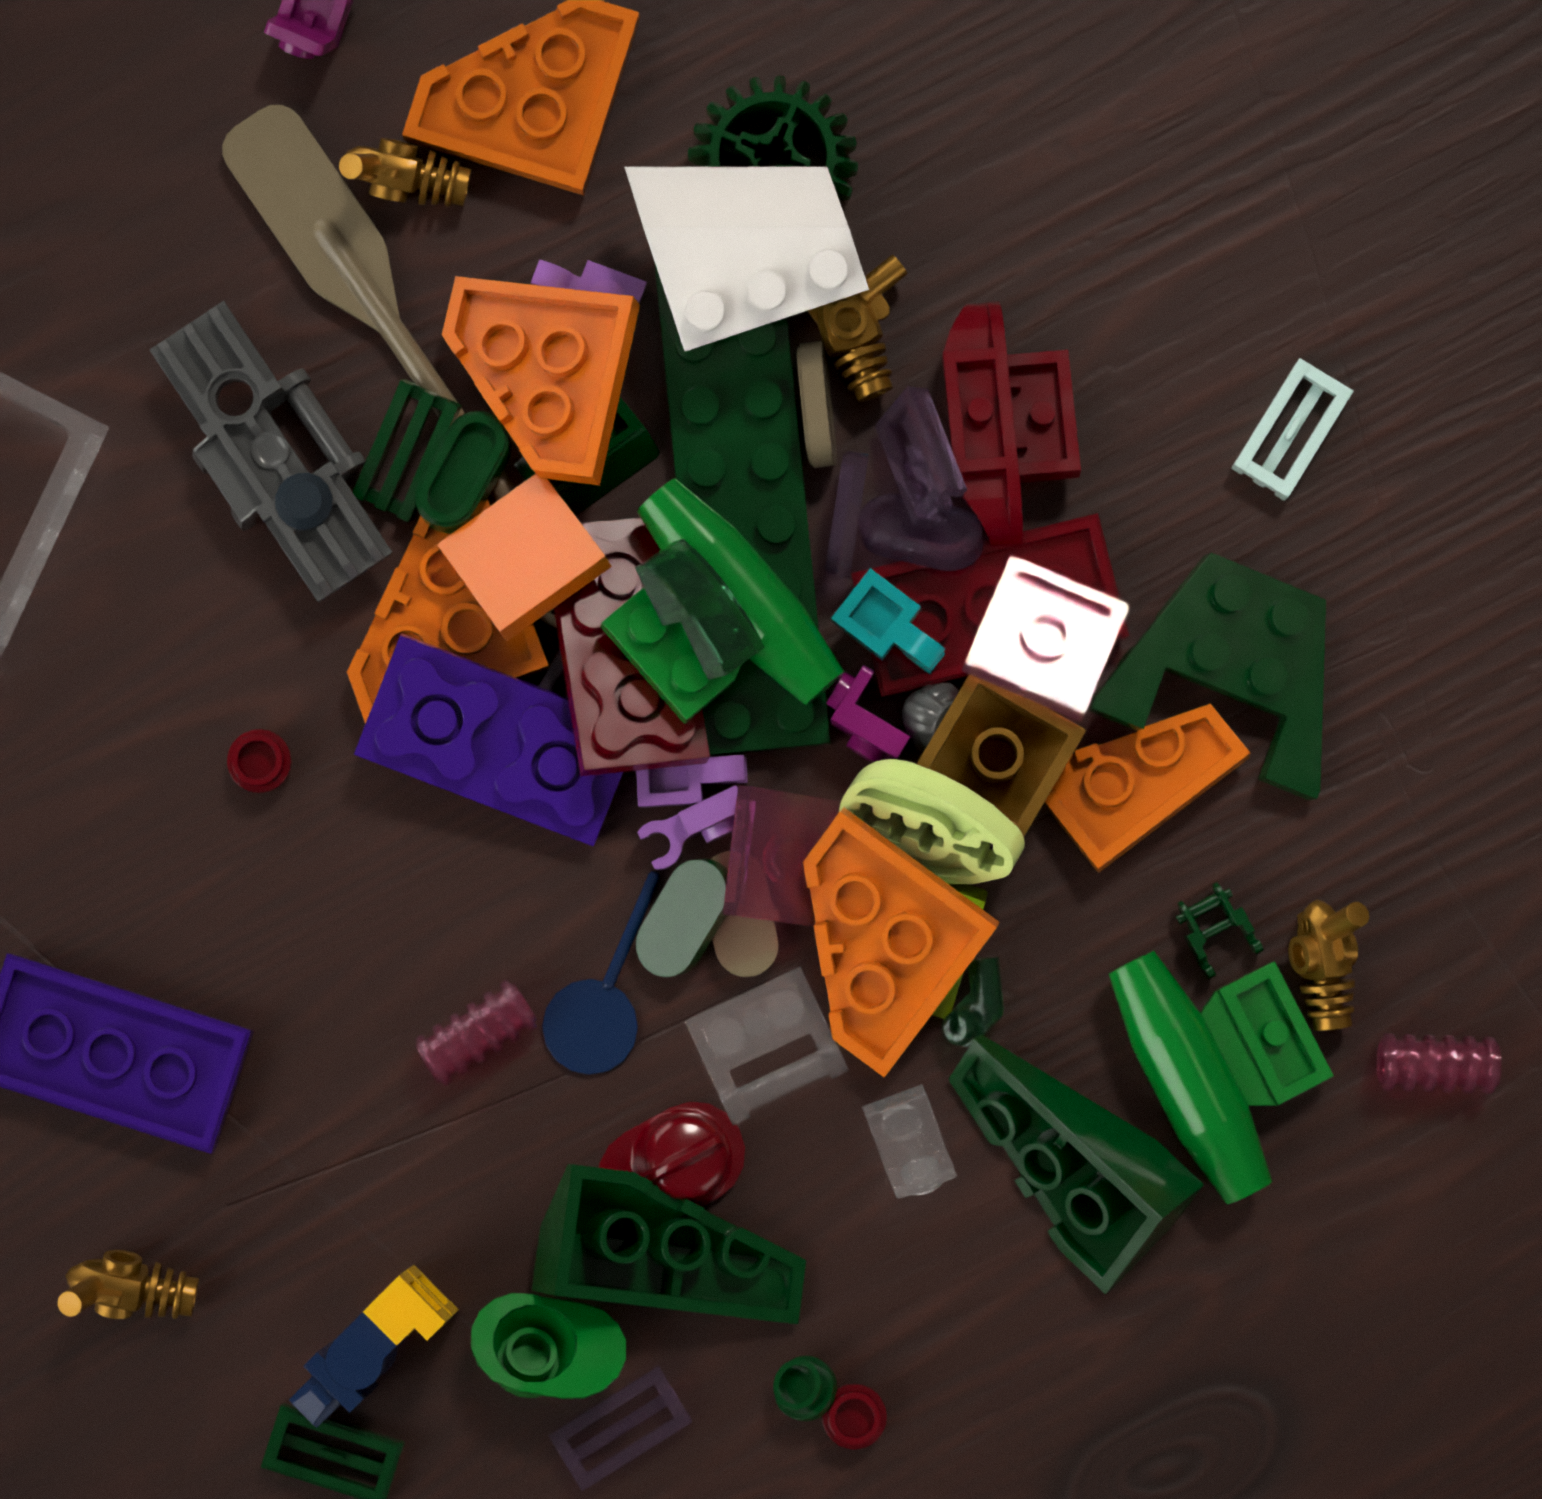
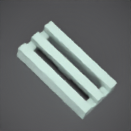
M1299 358L1231 469L1241 475L1243 473L1254 479V483L1262 488H1269L1275 492V496L1285 501L1352 395L1353 390ZM1304 378L1311 382L1312 385L1261 467L1253 462L1252 459L1297 385ZM1322 392L1329 393L1334 398L1284 479L1279 478L1273 474L1274 470Z

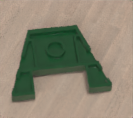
M1212 552L1201 558L1157 613L1156 619L1138 642L1130 647L1117 663L1118 667L1102 687L1097 689L1089 698L1084 710L1136 731L1144 729L1165 671L1277 716L1279 722L1258 780L1304 799L1315 800L1318 798L1321 788L1326 600Z

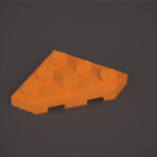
M566 0L557 5V9L525 26L522 23L479 45L477 51L446 67L442 64L420 77L402 133L404 141L584 196L638 28L640 13L601 0Z
M455 276L442 337L460 360L498 420L510 434L531 469L540 478L600 485L640 304L634 296Z
M488 499L481 512L491 506ZM421 515L412 532L414 535L398 568H395L374 613L375 617L360 649H357L347 670L365 724L401 633L518 679L550 668L534 623L506 642L436 545L452 533H442L432 529L425 523Z
M843 807L805 858L803 867L807 888L810 887L815 924L813 926L821 974L825 977L830 1006L828 1015L832 1039L885 1078L996 930L1000 922Z

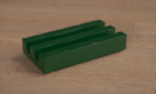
M407 379L400 380L354 487L353 494L361 501L367 500L375 504L374 507L385 512L390 511L397 514L398 518L406 522L412 521L418 509L415 500L417 486L449 427L457 419L462 405ZM412 397L419 400L380 491L373 488V485ZM434 407L442 411L406 497L404 501L395 498L394 495L431 409Z
M282 1403L261 1468L358 1499H387L405 1441L330 1417L325 1419L316 1428L295 1406ZM289 1422L387 1453L385 1460L382 1462L288 1432ZM283 1445L379 1476L376 1487L281 1457L279 1456L281 1447Z

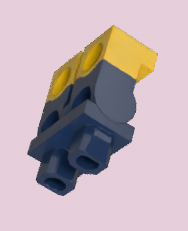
M412 1265L401 1273L335 1340H332L320 1349L303 1366L312 1377L289 1399L290 1402L316 1428L340 1405L350 1413L376 1389L378 1384L375 1381L390 1369L396 1360L398 1346L415 1329L428 1341L459 1309L415 1265Z

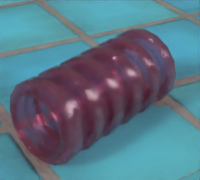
M507 979L500 983L502 990L498 993L493 994L490 990L483 994L484 1002L476 1005L473 1001L466 1005L467 1013L460 1016L455 1012L449 1016L451 1023L445 1027L438 1023L432 1027L434 1034L428 1038L423 1034L415 1038L417 1043L415 1047L438 1083L442 1082L445 1086L450 1085L453 1082L451 1076L459 1071L461 1075L467 1074L470 1071L468 1065L476 1060L478 1064L484 1063L487 1060L485 1054L493 1049L495 1053H499L503 1050L501 1043L510 1038L515 1043L520 1039L518 1032L524 1028L532 1032L537 1028L536 1016L514 983L511 984Z
M1385 1033L1378 1044L1377 1078L1384 1091H1392L1395 1085H1401L1405 1092H1412L1415 1086L1418 1085L1421 1086L1424 1092H1433L1436 1086H1441L1444 1093H1452L1456 1087H1461L1464 1093L1472 1094L1476 1087H1480L1484 1094H1493L1500 1082L1501 1051L1499 1044L1493 1036H1485L1482 1042H1476L1473 1036H1464L1462 1042H1457L1453 1035H1445L1442 1041H1436V1037L1433 1034H1425L1421 1041L1416 1040L1413 1034H1405L1402 1040H1396V1036L1393 1033Z

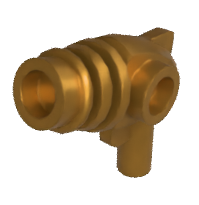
M388 138L380 139L379 149L357 146L347 151L339 162L340 173L345 178L359 179L371 183L369 194L372 196L406 203L408 192L413 193L420 189L418 205H425L428 192H433L431 205L438 204L440 196L446 195V207H450L451 203L464 206L472 169L461 167L458 161L453 163L451 171L446 170L448 159L443 156L441 157L439 168L434 167L436 153L433 151L429 152L427 163L424 165L423 160L416 157L418 146Z
M894 255L889 256L865 276L869 290L807 310L819 327L822 341L829 357L843 356L835 361L836 369L845 370L841 375L846 381L856 379L848 385V389L854 391L858 402L871 400L893 389L889 378L892 371L890 369L879 370L888 363L886 355L880 356L886 351L885 343H874L883 337L879 321L885 320L890 314V306L882 295L907 275L906 269Z
M1316 899L1303 912L1297 915L1299 926L1297 937H1293L1289 943V960L1296 973L1305 979L1314 980L1312 983L1300 985L1301 993H1316L1314 996L1304 998L1306 1005L1318 1007L1307 1013L1308 1017L1312 1018L1313 1029L1324 1031L1347 1028L1352 1026L1351 1013L1354 1012V1007L1343 1005V1003L1352 1001L1354 993L1341 992V990L1355 987V979L1340 978L1352 973V966L1358 958V944L1353 932L1368 923L1369 911L1362 903L1352 902L1335 912L1326 902Z
M109 1250L104 1253L103 1259L86 1260L68 1270L65 1276L70 1288L59 1296L58 1307L64 1315L73 1317L95 1303L94 1310L99 1315L112 1319H126L131 1317L133 1312L139 1310L143 1302H147L145 1318H152L155 1304H159L158 1317H165L168 1306L173 1307L172 1317L174 1319L178 1318L179 1315L192 1317L199 1278L188 1277L185 1271H181L178 1281H173L174 1269L168 1267L165 1279H162V1264L158 1262L155 1263L152 1277L148 1276L147 1265L142 1264V1257L138 1254L126 1250Z

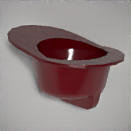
M686 1102L670 1107L624 1132L608 1146L599 1163V1168L634 1172L652 1181L653 1184L657 1185L662 1192L670 1197L679 1200L687 1199L703 1207L721 1197L735 1185L744 1167L745 1145L739 1127L726 1112L709 1103Z

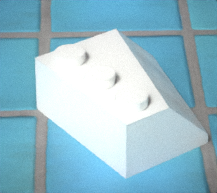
M625 167L643 229L684 351L869 290L849 226L827 167Z

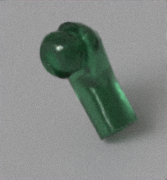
M998 956L974 958L967 967L970 993L945 1016L942 1022L943 1035L951 1044L964 1047L970 1046L975 1038L981 1034L985 1036L1002 1018L1004 1002Z

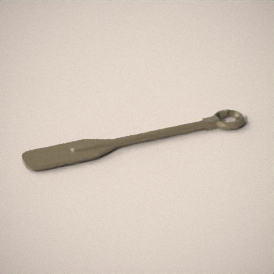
M269 105L236 125L226 135L222 144V155L225 163L310 288L320 297L379 332L415 384L458 403L400 319L388 249L382 235L301 117L293 109L284 105ZM432 407V410L439 419L442 411ZM461 408V410H460V412H459L457 418L460 417L461 415L465 414V412L463 411L462 408ZM505 470L502 471L490 494L495 502L516 488ZM554 608L539 618L545 624L557 628L555 615L553 614Z

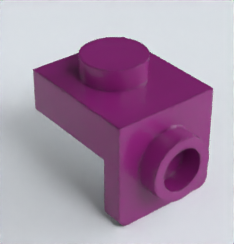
M282 0L278 14L267 20L264 33L280 40L279 47L291 55L304 59H314L315 55L323 56L338 47L353 0Z
M863 665L856 677L845 671L829 697L826 705L836 710L831 718L830 725L849 735L851 738L846 747L872 763L882 760L883 757L898 759L910 736L857 705L875 672Z

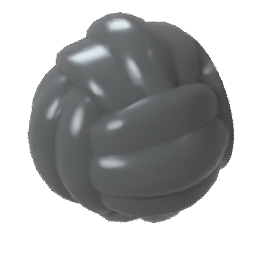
M951 683L925 685L922 689H918L910 694L903 704L902 721L905 732L910 736L915 748L921 752H924L959 693V690Z

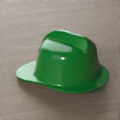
M511 1293L493 1299L481 1309L471 1328V1350L478 1367L505 1391L518 1397L538 1398L548 1396L561 1399H584L600 1393L610 1386L619 1377L626 1362V1339L619 1324L605 1311L584 1303L546 1298L534 1294Z

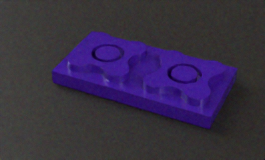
M402 633L354 752V755L593 847L623 772L580 776L567 697Z
M7 953L0 973V1087L209 1154L215 1153L254 1033L253 1030Z

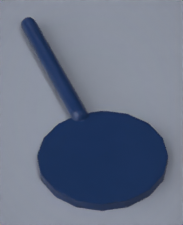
M651 871L646 878L603 981L587 979L572 982L558 991L546 1007L542 1025L545 1044L555 1060L571 1071L588 1075L609 1071L623 1062L634 1047L638 1030L635 1009L625 993L615 987V983L659 883L660 874L657 871Z

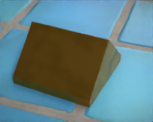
M974 665L917 765L941 773L980 795L1020 829L1024 837L1086 730Z

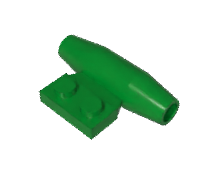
M676 478L670 480L637 510L638 515L676 577L649 582L602 621L600 628L684 724L734 683L745 656L805 706L819 697L844 674V670L804 605L736 527Z
M1154 950L1108 973L1131 1047L1179 1141L1226 1205L1246 1198L1271 1184L1273 1181L1249 1106L1280 1105L1334 1076L1275 961L1267 963L1213 991L1214 993L1201 1011L1197 1009Z

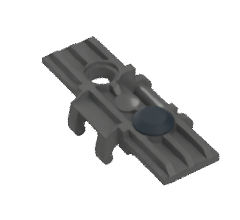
M224 301L150 349V352L206 435V438L193 449V459L204 474L209 473L231 506V515L242 531L252 528L257 523L255 521L256 518L261 517L318 603L394 554L345 482L363 468L366 460L360 452L353 453L310 390L308 384L311 382V378L305 369L295 370L277 381ZM233 382L245 383L251 387L253 392V403L250 409L239 416L227 415L219 407L221 390ZM285 401L289 402L328 460L327 464L312 474L309 473L271 416V411Z

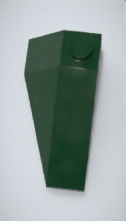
M982 1034L973 1040L948 1078L989 1143L1003 1146L1020 1172L1021 1176L1014 1181L1024 1197L1028 1198L1035 1195L1054 1226L1047 1232L1058 1249L1104 1294L1112 1290L1176 1223L1204 1186L1199 1179L1156 1139Z
M568 1164L540 1226L532 1291L562 1297L799 1324L806 1260L742 1227H737L687 1199L679 1200L670 1197L661 1191L657 1185L653 1184L652 1181L634 1172Z

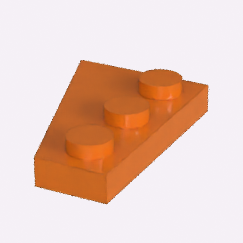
M1210 703L1144 726V729L1137 730L1135 733L1100 745L1095 743L1075 750L1045 800L1044 805L1095 870L1100 873L1250 758V751Z

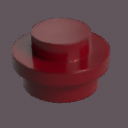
M254 729L241 734L232 743L227 756V766L232 779L241 788L254 793H266L275 790L285 782L291 771L292 756L288 745L279 735L269 730Z
M857 1383L846 1384L837 1388L832 1406L822 1416L823 1426L829 1438L843 1448L855 1450L866 1448L876 1442L882 1435L887 1421L886 1408L881 1397L870 1387Z

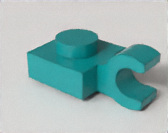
M871 568L831 617L833 624L882 661L893 646H895L918 667L931 674L945 656V648L912 624L921 612V606Z

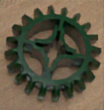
M781 75L776 76L774 79V92H763L762 82L759 77L751 78L749 80L751 96L743 98L735 86H730L726 89V98L731 107L729 110L713 101L706 108L709 118L717 126L708 123H696L694 126V136L706 144L696 145L688 149V160L696 165L720 167L721 156L725 152L735 156L736 164L743 167H763V158L769 159L774 151H778L783 139V165L777 164L775 167H786L784 165L787 164V167H811V160L799 154L793 146L796 140L797 129L801 124L819 142L825 156V167L828 168L839 200L848 201L852 196L853 188L840 178H850L857 175L858 162L842 157L856 150V138L849 135L836 136L847 126L848 119L846 115L838 113L824 118L831 107L832 99L827 94H823L812 104L808 103L810 84L806 81L800 82L794 95L786 93V79ZM764 117H778L772 130L765 134L752 135L742 132L740 136L734 135L739 128L753 120Z

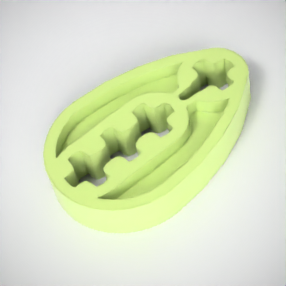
M880 760L864 767L845 792L839 807V812L845 807L948 884H977L1004 878L1012 871L1025 846L1024 837L1020 829L993 804L968 787L941 773L904 760ZM990 843L993 844V850L990 849Z

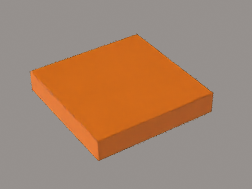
M537 474L531 476L436 544L506 642L612 567L604 553L549 480L540 478Z

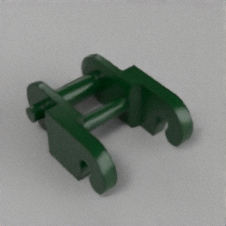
M1218 882L1212 884L1214 894L1189 907L1183 901L1177 902L1181 914L1175 916L1179 924L1186 922L1191 933L1184 936V939L1208 980L1216 977V973L1213 967L1209 965L1207 955L1202 946L1207 939L1227 928L1239 926L1252 951L1256 955L1264 951L1261 942L1254 935L1255 930L1242 907L1233 909L1228 900L1233 897L1231 890L1228 888L1223 891ZM1221 906L1227 918L1201 931L1195 919Z

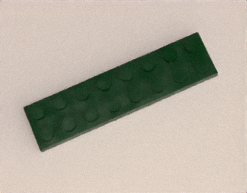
M655 264L676 479L736 527L804 605L819 630L787 317L684 351ZM746 656L734 683L702 709L710 757L830 745L825 692L805 706Z

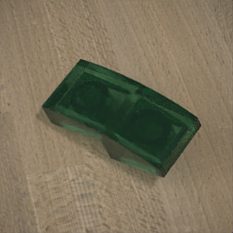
M684 539L674 541L635 567L662 626L681 622L708 680L726 676L765 648L753 624L732 591L714 568Z

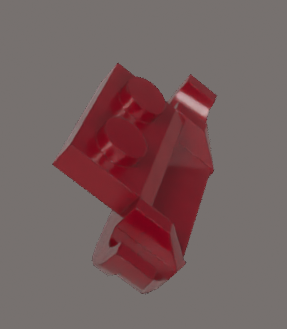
M1000 301L966 304L961 309L949 331L942 354L953 460V478L965 504L977 515L990 541V546L1022 544L1023 515L1020 483L1080 478L1081 464L1069 351L1067 349L1007 354Z

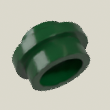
M796 1357L783 1364L775 1375L773 1383L775 1400L780 1410L790 1418L803 1422L818 1419L830 1409L835 1400L837 1392L835 1374L827 1363L816 1357Z

